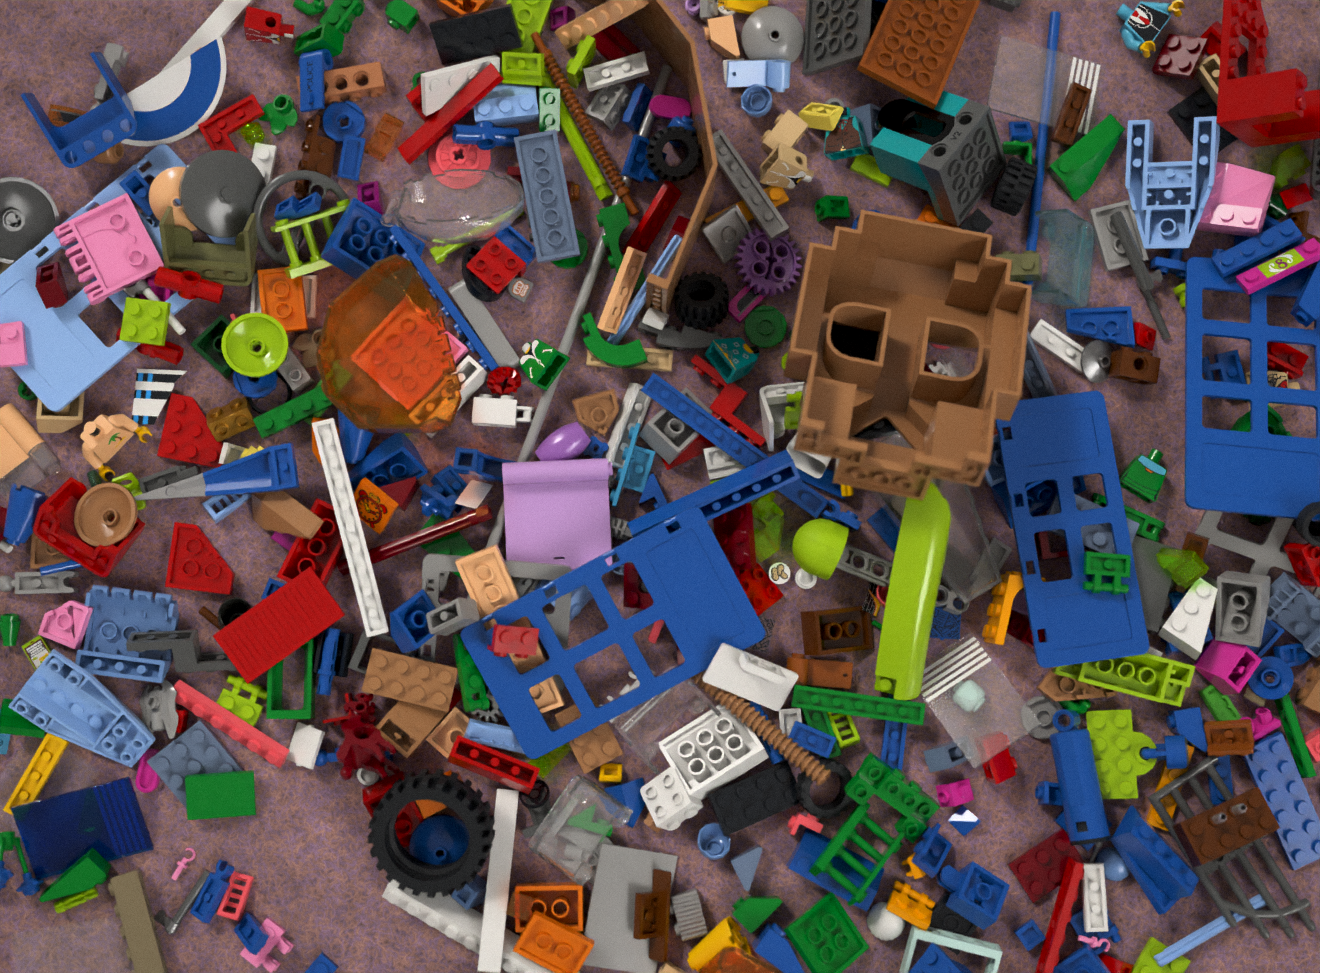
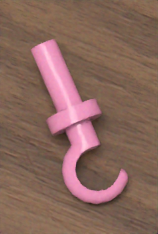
M186 848L185 851L191 850L193 856L190 859L184 857L181 862H177L179 866L171 877L173 880L176 881L183 868L186 869L188 867L186 863L195 858L196 852L194 849Z
M1082 935L1078 936L1079 941L1088 943L1091 948L1100 947L1105 941L1107 947L1104 951L1107 952L1110 949V942L1105 938L1098 941L1097 937L1094 936L1091 938Z

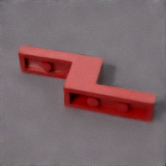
M695 355L691 360L692 364H694L692 369L702 376L707 374L711 377L710 382L717 388L724 387L709 407L713 411L711 415L720 422L724 419L730 424L728 427L738 435L741 432L747 437L746 441L755 447L758 445L762 448L766 443V439L734 416V413L747 398L748 393L734 382L727 384L714 367L698 355Z

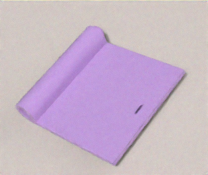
M607 458L502 463L507 560L562 564L570 566L573 570L611 550L608 476L613 475L612 462H608ZM612 556L605 559L608 566L612 564Z

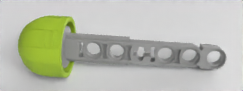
M815 519L805 523L795 534L792 545L793 555L798 565L804 571L828 580L835 568H838L879 586L889 587L892 563L846 544L849 533L848 527L827 519ZM858 557L862 559L863 567H855L853 558ZM874 566H880L883 569L882 576H876L873 573ZM939 585L938 591L943 594V600H936L935 607H943L944 611L955 615L962 614L968 609L969 600L965 595L954 590L949 591L945 586ZM954 599L962 601L963 608L961 610L954 607Z

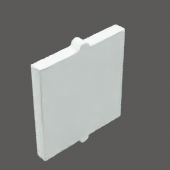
M297 722L289 747L290 751L286 759L295 762L296 766L313 769L325 732L314 728V725Z

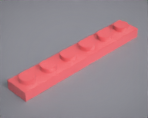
M180 679L174 685L177 692L175 699L177 704L184 706L193 712L194 715L209 722L214 728L223 731L230 738L240 742L269 763L274 764L278 768H281L290 751L289 749Z

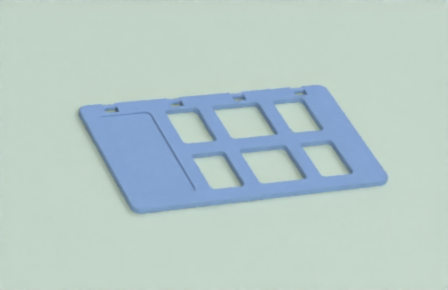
M159 144L65 222L88 212L97 203L101 206L125 194L126 191L119 183L134 170L145 180L150 176L156 178L158 174L168 168L187 166L168 145ZM149 161L152 166L142 173L139 169ZM175 199V201H176L179 205H181L180 200H179V199ZM137 210L164 261L159 226L153 227ZM54 231L0 274V324L18 321L24 323L28 365L11 368L49 410L59 412L141 343L118 340L113 346L106 347L79 316L90 305L87 298L88 294H85L84 289L63 306L46 309L35 287L37 268L60 249L67 250L78 244L76 240L72 244L61 246L60 240L56 237ZM206 234L215 244L236 245V237L219 238ZM46 246L49 251L39 258L36 253ZM96 276L91 279V283L97 280ZM121 290L109 296V298L124 314L126 297L129 296ZM176 292L165 302L171 304L170 312L175 315L192 300L184 299Z

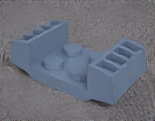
M1283 572L1270 585V599L1266 619L1276 621L1301 641L1306 651L1317 658L1320 655V599L1298 581Z

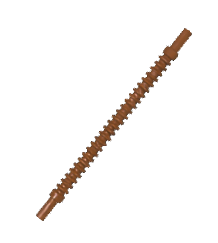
M538 32L532 33L531 38L538 51L544 53V66H548L547 71L550 72L551 77H554L553 82H557L555 84L556 87H560L561 96L565 97L564 102H568L567 107H571L570 112H574L573 117L577 118L576 123H580L579 128H583L582 133H585L584 137L588 138L587 142L591 143L590 148L594 149L593 153L597 154L596 158L600 159L599 164H603L602 169H606L605 174H608V179L612 180L611 185H615L614 190H617L618 198L623 200L631 216H636L639 211L629 195V188L624 186L625 182H622V177L618 176L620 174L619 171H615L617 167L613 166V161H610L611 156H607L608 151H604L605 146L601 145V140H598L599 135H595L596 130H592L593 125H590V120L586 119L588 117L587 114H583L585 111L581 109L582 105L578 104L579 100L575 99L576 94H572L573 89H569L570 84L566 83V78H563L564 73H560L562 71L561 68H557L559 64L555 63V58H552L553 53L550 49L546 48Z

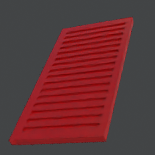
M310 566L213 635V638L218 642L246 683L249 684L346 614L315 573L313 567Z

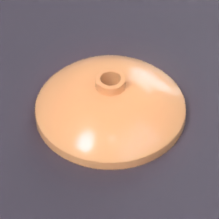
M186 167L168 168L158 174L150 186L149 203L152 212L161 221L167 207L171 206L173 208L175 226H184L190 231L196 230L197 228L188 220L181 205L179 206L175 203V199L180 200L179 185Z

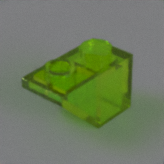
M1299 144L1285 150L1272 160L1269 174L1275 176L1273 188L1281 189L1289 184L1288 179L1292 177L1295 180L1306 174L1305 169L1311 166L1310 161Z
M774 516L765 522L767 527L759 531L758 528L754 530L755 552L759 563L780 549L785 520L782 516L778 519Z
M1162 547L1156 554L1157 562L1164 569L1167 568L1172 573L1171 576L1175 583L1179 586L1182 585L1185 589L1205 575L1209 569L1195 551Z

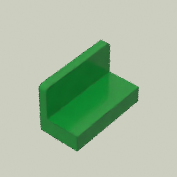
M3 699L0 713V733L44 738L45 730H42L8 707L13 699Z

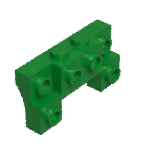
M870 752L857 773L844 787L845 793L862 806L875 793L903 814L894 827L898 833L903 832L905 834L904 837L914 843L927 828L926 822L940 806L936 800L922 791L923 788L916 781L912 780L910 782L905 778L906 775L897 767L893 769Z

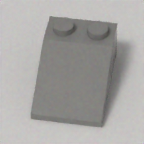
M687 387L681 391L682 394L710 414L712 413ZM665 408L657 413L639 433V436L669 465L700 435Z
M1225 571L1217 577L1215 640L1255 647L1261 646L1270 599V576Z

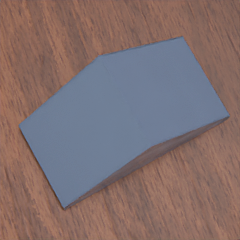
M756 845L730 858L746 891L750 890L763 848L760 845Z

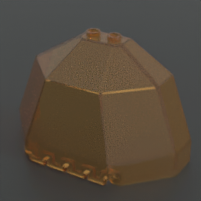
M397 254L377 261L328 304L316 351V366L321 375V388L325 396L358 429L371 433L433 434L453 425L462 400L459 391L461 390L458 374L451 375L457 369L453 354H446L451 352L452 349L448 334H441L446 332L447 329L443 316H437L440 311L438 303L413 264Z

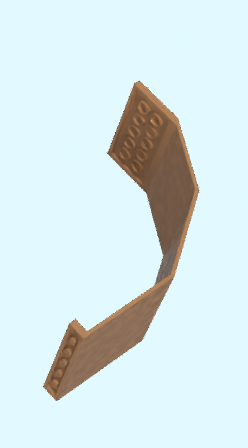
M581 0V1L587 2V3L592 4V5H594V6H598V5L604 3V2L607 1V0ZM648 0L649 3L645 7L625 18L633 20L687 88L692 118L698 138L697 142L702 147L700 149V153H702L700 161L705 182L667 279L649 273L646 280V309L648 310L650 307L667 314L674 298L675 287L682 278L701 231L700 228L703 226L712 204L718 163L695 41L662 0Z

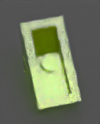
M773 492L765 494L752 507L753 518L767 527H771L784 515V512L773 501L776 498Z

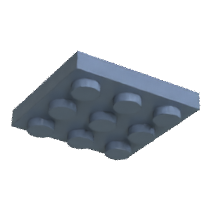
M202 719L147 761L186 809L185 775L243 771L241 765Z

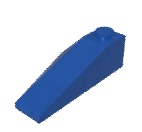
M400 430L381 442L350 470L348 475L354 494L360 481L365 477L377 487H382L412 477L419 479L428 473V469L414 444Z

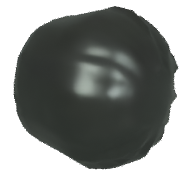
M228 598L220 605L218 610V624L220 628L223 629L253 606L243 598Z

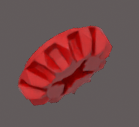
M511 367L496 368L487 377V387L491 390L492 394L497 393L499 396L505 393L509 396L510 392L517 393V388L521 386L519 372ZM507 377L508 383H505V385L501 386V383L504 382V380Z

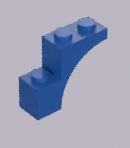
M456 447L453 470L459 474L478 476L479 480L503 483L502 463L517 461L489 456L477 449Z

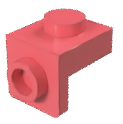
M797 812L796 816H791L787 827L790 828L788 832L794 836L799 824L817 833L821 832L824 825L819 822L820 818L810 813L805 816Z

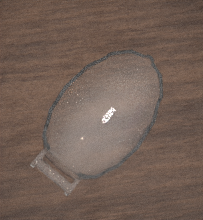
M452 169L445 170V174L434 176L431 172L424 174L422 179L415 181L409 179L403 183V190H393L390 194L391 200L387 210L381 216L380 222L386 227H392L396 224L398 227H403L408 232L429 242L452 245L487 240L507 228L522 213L524 204L523 188L520 182L509 175L500 177L496 176L495 172L488 170Z

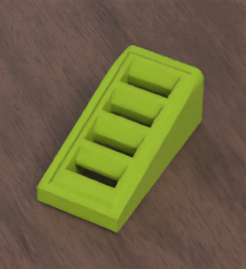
M827 712L840 750L860 743V737L851 715L836 714L832 716L831 712ZM846 717L845 721L835 724V720ZM847 725L850 728L842 732L838 731L839 728L845 727ZM852 734V738L842 741V737Z

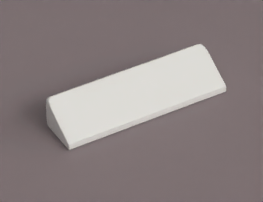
M629 383L608 442V450L605 451L603 458L608 459V462H612V467L623 469L625 460H622L625 447L629 448L631 439H628L631 426L635 427L636 423H640L642 426L651 398L641 391L644 386L638 383Z

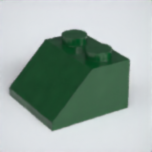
M221 314L190 345L216 371L227 379L234 370L227 364L223 356L221 343L223 334L230 322Z

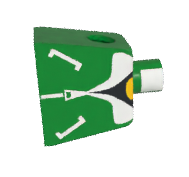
M535 339L533 343L527 342L523 345L522 352L524 355L520 359L519 364L532 384L547 391L570 360V357L541 340Z

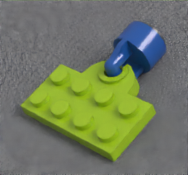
M1131 709L1086 712L1087 729L1090 732L1103 799L1138 798L1137 776L1149 772L1157 761L1166 760L1167 769H1187V766H1189L1187 738L1184 735L1164 736V743L1155 744L1146 734L1133 731Z

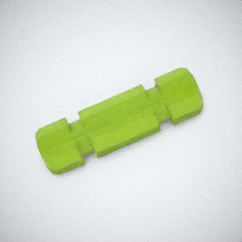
M94 886L90 890L75 893L55 902V911L60 914L97 897V888Z

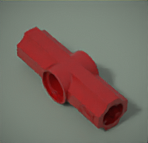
M159 266L154 279L156 286L176 291L180 297L189 300L201 298L219 304L224 292L223 284L202 279L200 274L194 271H183L181 273Z
M121 327L117 331L116 342L120 339ZM165 341V347L140 344L135 348L137 352L146 356L157 357L175 365L181 362L184 355V348Z

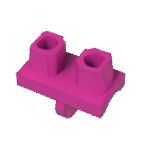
M1263 706L1255 710V719L1249 717L1239 719H1251L1255 742L1271 734V731L1281 726L1280 720L1273 717L1270 710Z

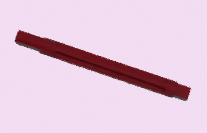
M486 504L370 549L368 552L371 563L373 565L493 518L491 509ZM347 558L337 562L338 570L343 576L350 573Z

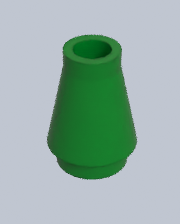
M8 613L0 615V632L3 646L17 645L21 624L19 614Z

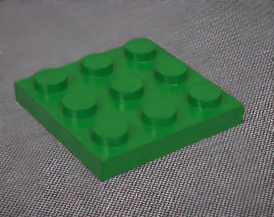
M832 892L826 893L784 929L812 973H841L869 948Z

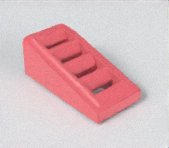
M233 872L228 882L230 884L221 900L217 915L240 922L254 877ZM235 879L246 882L245 887L234 884ZM232 889L241 890L243 893L242 895L232 893ZM230 897L240 900L239 904L229 902ZM227 906L236 908V912L227 911Z

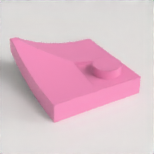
M18 321L0 324V368L28 365L24 323Z

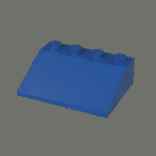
M355 197L352 198L330 235L321 255V258L391 302H395L406 294L416 269L413 263L408 265L401 255L404 251L400 245L395 247L389 238L392 235L389 229L395 223ZM399 227L420 257L426 243Z

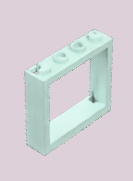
M912 924L899 973H908L917 939L988 957L984 973H997L1002 956L999 944L930 926L924 931Z

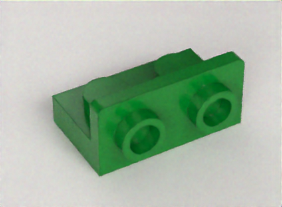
M334 0L319 22L320 24L327 22L341 34H347L351 30L352 22L356 16L360 17L362 15L365 3L363 0Z

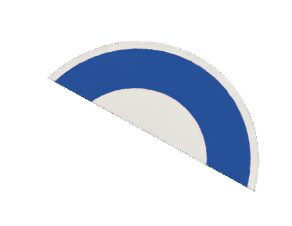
M221 36L127 93L135 113L137 130L132 136L121 143L134 146H156L172 143L194 132L199 128L198 125L209 118L222 95L226 78V55Z

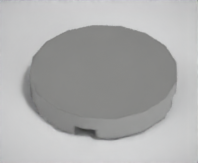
M1046 696L1033 697L1025 703L1021 710L1022 726L1034 738L1049 739L1051 734L1059 733L1053 725V716L1057 711L1063 710L1059 702H1052Z

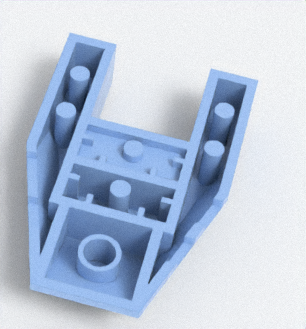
M1217 116L1194 117L1192 161L1153 162L1154 123L1150 119L1128 120L1125 186L1128 190L1144 249L1190 247L1215 181L1220 141V125L1216 123Z

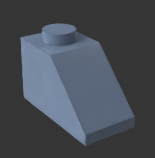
M968 736L923 751L930 773L953 768L975 757Z

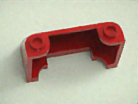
M70 477L39 507L33 526L34 534L40 540L100 577H107L141 534L146 523L137 518L130 534L116 545H99L96 547L86 543L76 531L74 514L79 500L87 492V489L82 482Z

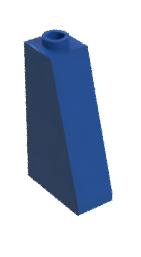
M1320 260L1313 263L1290 312L1295 320L1306 328L1320 315Z

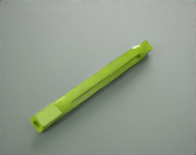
M544 66V85L539 87L556 88ZM560 96V126L599 200H607L613 194Z

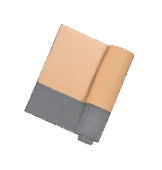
M13 403L6 404L0 408V493L9 501L12 483H16V488L19 489L21 485L33 488L49 475L57 474L61 470L60 466L62 464L58 456Z

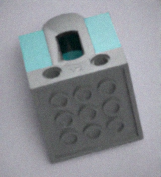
M942 91L934 109L908 97L907 99H897L887 103L877 115L876 123L880 132L873 138L870 147L880 173L927 190L937 218L956 226L960 225L1007 164L989 106ZM921 121L922 127L919 129L917 126Z

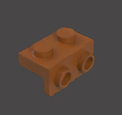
M1251 719L1205 722L1208 756L1223 757L1236 754L1246 756L1254 753L1255 740Z

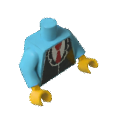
M1175 0L1171 4L1140 1L1134 10L1122 4L1116 15L1125 21L1119 32L1126 48L1142 53L1145 58L1150 57L1149 50L1156 51L1154 39L1170 19L1172 12L1175 17L1182 15L1181 10L1178 8L1184 9V2L1182 0Z

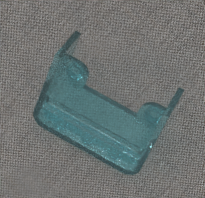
M1069 209L1035 211V216L1045 221L1042 233L1051 242L1047 282H1041L1036 291H1031V298L1045 304L1085 307L1089 295L1095 236L1093 225Z

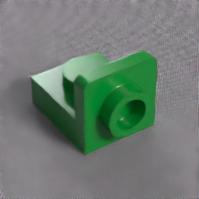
M826 195L815 202L817 221L849 218L848 197Z

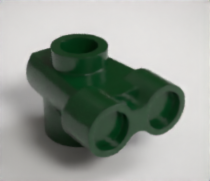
M1271 194L1266 215L1278 220L1287 214L1288 209L1285 207L1280 194Z

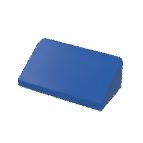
M451 465L442 469L431 479L433 485L437 483L443 488L444 497L453 494L459 498L467 486L460 475L455 473ZM458 505L455 509L456 513L461 512L467 506Z

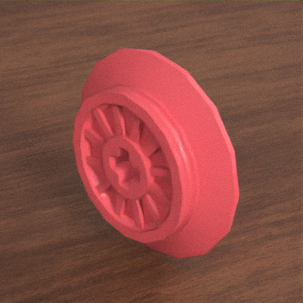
M450 128L431 145L428 152L429 167L433 176L443 185L454 189L469 188L479 183L487 174L491 164L490 150H481L478 145L455 144L452 139L453 128ZM460 153H462L463 159H460V158H459V159L456 161V158H455L454 155H455V154L459 155Z

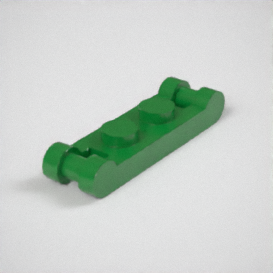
M1098 493L1093 494L1091 498L1093 503L1106 505L1105 496ZM1124 505L1126 518L1140 524L1136 535L1158 542L1160 539L1158 537L1159 533L1164 529L1165 523ZM1148 524L1152 526L1151 532L1146 531Z
M461 633L453 634V646L464 710L466 712H474L475 709L488 710L490 704L488 697H486L483 677L468 650H464ZM472 694H476L477 700L472 698Z

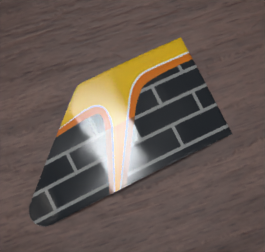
M870 582L862 610L876 616L880 607V603L876 598L877 585Z

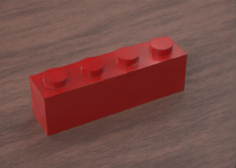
M459 735L447 759V762L528 795L534 786L540 770L538 767Z

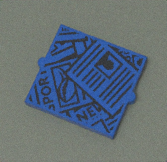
M953 601L954 607L961 610L962 601ZM935 607L930 638H939L941 641L944 639L960 640L961 614L955 615L944 611L943 607Z

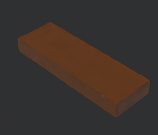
M1076 82L1070 84L1050 141L1068 149L1072 147L1092 92L1091 89Z

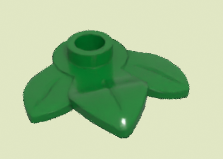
M280 94L274 98L273 103H268L264 106L263 111L265 115L259 117L260 121L270 122L272 134L276 136L283 133L287 125L291 127L296 125L298 113L294 109L293 99L289 95Z

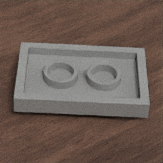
M1131 200L1088 211L1105 272L1131 266L1110 219V216L1116 212L1121 211L1143 261L1147 262L1149 260L1141 240L1136 217L1130 203Z

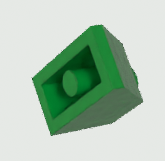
M746 896L744 899L740 897L732 905L734 909L731 912L752 934L783 901L779 896Z

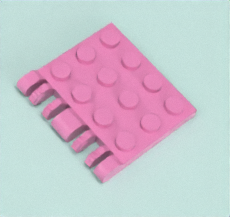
M128 193L54 228V233L60 240L61 246H67L76 242V240L78 241V244L67 249L65 254L67 257H70L69 262L75 274L79 275V282H87L95 276L97 278L96 281L84 287V292L88 294L87 298L91 305L99 304L105 301L107 297L136 284L139 280H144L156 274L159 266L165 268L164 262Z

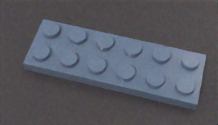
M556 130L514 137L538 264L580 256Z

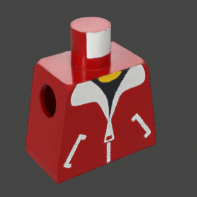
M247 6L244 22L246 40L280 44L281 36L294 37L295 25L284 24L281 14Z

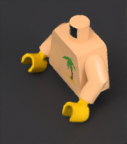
M101 414L93 422H87L84 426V432L80 435V438L84 441L82 444L83 457L94 469H98L100 477L108 482L105 474L111 472L115 476V472L109 466H104L103 463L106 464L134 435L133 432L137 433L141 442L147 443V440L142 435L147 433L152 436L148 427H138V423L124 414L110 416Z

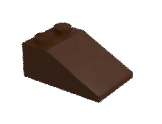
M863 606L801 612L804 654L827 655L873 649L870 613L862 610Z

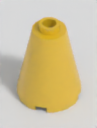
M731 916L724 918L688 953L689 958H687V962L692 970L703 972L746 959L751 955V948L746 936L742 938L739 932L742 929Z

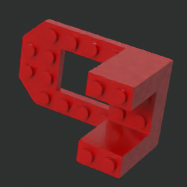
M1224 0L1216 123L1252 148L1319 139L1320 89L1304 91L1307 88V77L1297 68L1266 73L1264 64L1267 57L1266 37H1268L1269 30L1265 21L1261 0ZM1242 34L1249 39L1247 76L1238 78L1239 37Z

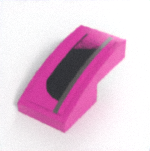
M746 285L729 302L728 313L740 323L767 295L762 296L761 290L754 294V287L752 286L747 289Z

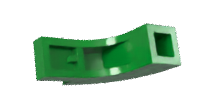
M591 312L583 315L584 322L581 323L585 335L590 334V336L583 338V342L594 358L607 366L621 369L633 368L647 363V357L639 339L625 345H612L606 342L599 334Z

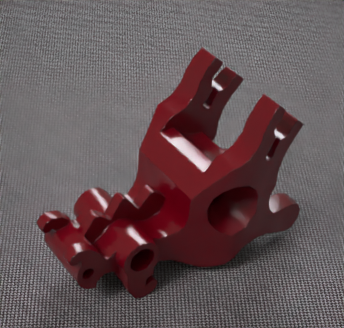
M359 693L355 696V700L358 702H347L344 705V711L349 713L350 709L352 713L349 720L341 725L345 739L336 753L338 762L344 765L340 771L343 780L351 779L354 771L359 768L377 773L384 781L388 779L385 769L387 771L392 770L395 774L400 772L399 767L385 756V751H389L394 755L396 748L382 737L381 731L371 724L376 721V718L372 715L375 713V703L369 704L374 698L371 693L369 695Z

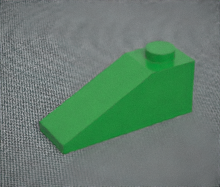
M92 848L44 889L38 900L42 903L90 890L96 884L100 886L108 879V872L112 865Z

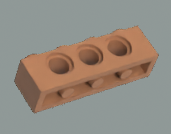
M380 61L324 71L325 104L331 105L332 103H340L342 100L348 99L350 101H358L364 96L380 97L383 95L382 93L387 92L384 71ZM296 76L300 96V76ZM361 80H368L365 86H359ZM340 84H347V87L345 89H338Z

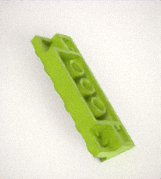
M1145 653L1143 655L1058 666L1053 668L1052 673L1129 695L1181 707L1186 687L1190 688L1196 666Z

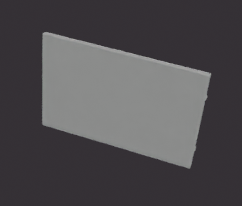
M601 843L583 933L584 936L594 940V946L582 965L634 973H656L658 961L649 958L650 938L642 940L633 938L635 894L652 891L654 869L671 872L672 889L677 855Z

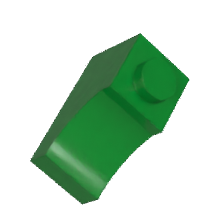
M324 22L297 36L294 54L300 58L302 53L328 49L332 57L338 56L343 50L345 36L330 24Z

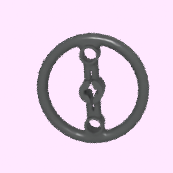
M308 170L286 172L270 181L257 198L253 213L256 215L258 242L270 258L284 267H289L291 263L289 256L285 252V244L282 246L281 251H277L269 242L264 231L263 212L266 202L276 189L295 180L311 181L309 195L312 194V188L319 185L324 190L322 199L325 198L329 190L340 201L349 199L342 187L326 175ZM315 220L310 221L311 229L315 226ZM301 225L295 226L291 233L293 243L297 248V255L300 253V245L304 239Z

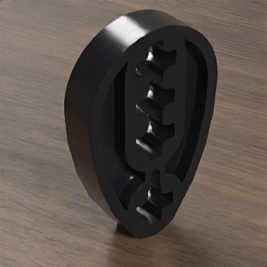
M470 245L466 248L461 263L463 279L468 291L481 301L494 302L499 300L507 286L499 294L493 293L488 286L466 268L467 263L481 250L477 245Z

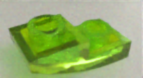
M567 742L537 759H531L528 764L540 768L538 775L544 779L568 754L571 748Z

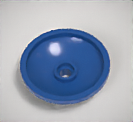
M451 815L431 816L423 820L415 828L409 844L410 854L418 860L429 864L443 865L453 863L462 857L468 847V829L465 823L457 817ZM443 850L445 854L439 855L437 851Z

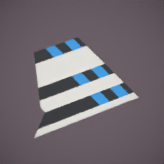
M137 369L132 420L138 424L154 425L174 388V383L187 371Z

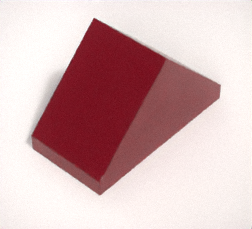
M412 477L378 488L399 504L397 508L405 512L420 484L416 477Z

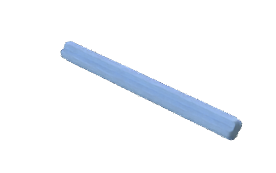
M679 235L673 236L650 272L651 274L659 277L663 276L679 250L683 240L682 237ZM646 280L625 311L617 334L611 333L607 339L608 343L612 345L620 343L645 304Z
M1260 894L1249 899L1255 910L1266 906ZM1231 912L1236 922L1246 918L1243 915ZM1222 915L1167 947L1163 952L1155 955L1154 960L1158 966H1164L1229 928L1230 925Z

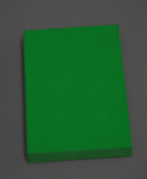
M254 770L185 775L187 820L256 815Z

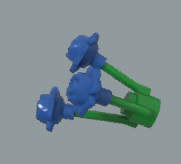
M14 831L0 832V891L1 888L6 887L7 880L14 876L11 870L4 868L3 855L4 852L13 851V846H15L24 873L22 875L24 881L16 889V892H22L24 896H30L39 892L40 885L44 883V880L33 878L31 872L28 871L21 848L20 837H15Z

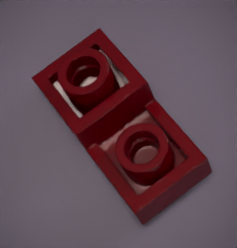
M1011 609L1006 633L1034 650L1029 621ZM1043 629L1037 630L1039 643L1045 641V633Z

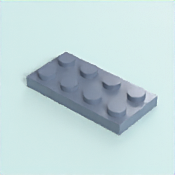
M1057 492L1047 515L1059 514L1060 512ZM1074 494L1076 507L1080 511L1104 508ZM1126 518L1132 545L1140 524ZM1108 523L1081 527L1084 548L1098 553L1115 554L1111 526ZM1059 529L1049 531L1062 538H1065L1063 530Z

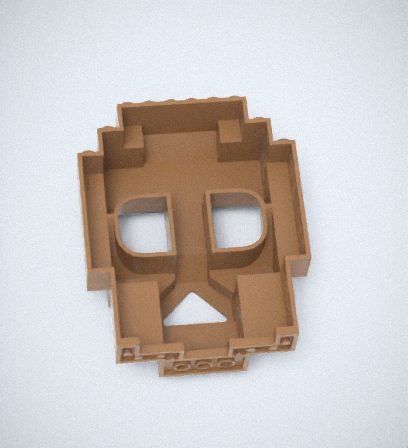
M861 210L856 230L835 226L831 246L809 243L783 377L804 381L799 405L801 406L794 450L836 458L832 483L922 501L932 478L980 486L990 464L995 419L1010 421L1021 398L1032 285L1010 281L1012 260L990 256L992 235ZM832 324L879 333L875 361L850 357L841 354L835 349L831 342ZM927 343L977 352L973 372L964 377H950L925 372ZM882 419H888L913 449L852 436Z

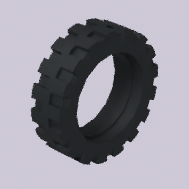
M822 757L819 758L820 765L824 764L826 770L830 769L839 776L841 785L836 798L825 805L813 803L810 797V788L813 781L811 780L812 777L806 776V772L799 773L797 776L798 782L795 783L797 793L795 795L800 802V806L808 813L820 819L822 817L831 819L832 816L838 817L842 811L845 812L849 808V803H852L853 799L845 793L844 787L853 777L850 770L840 762L832 758L826 759Z

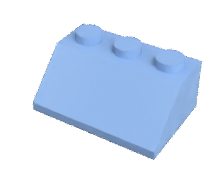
M498 84L473 107L475 123L489 121L493 123L494 127L539 122L536 85Z

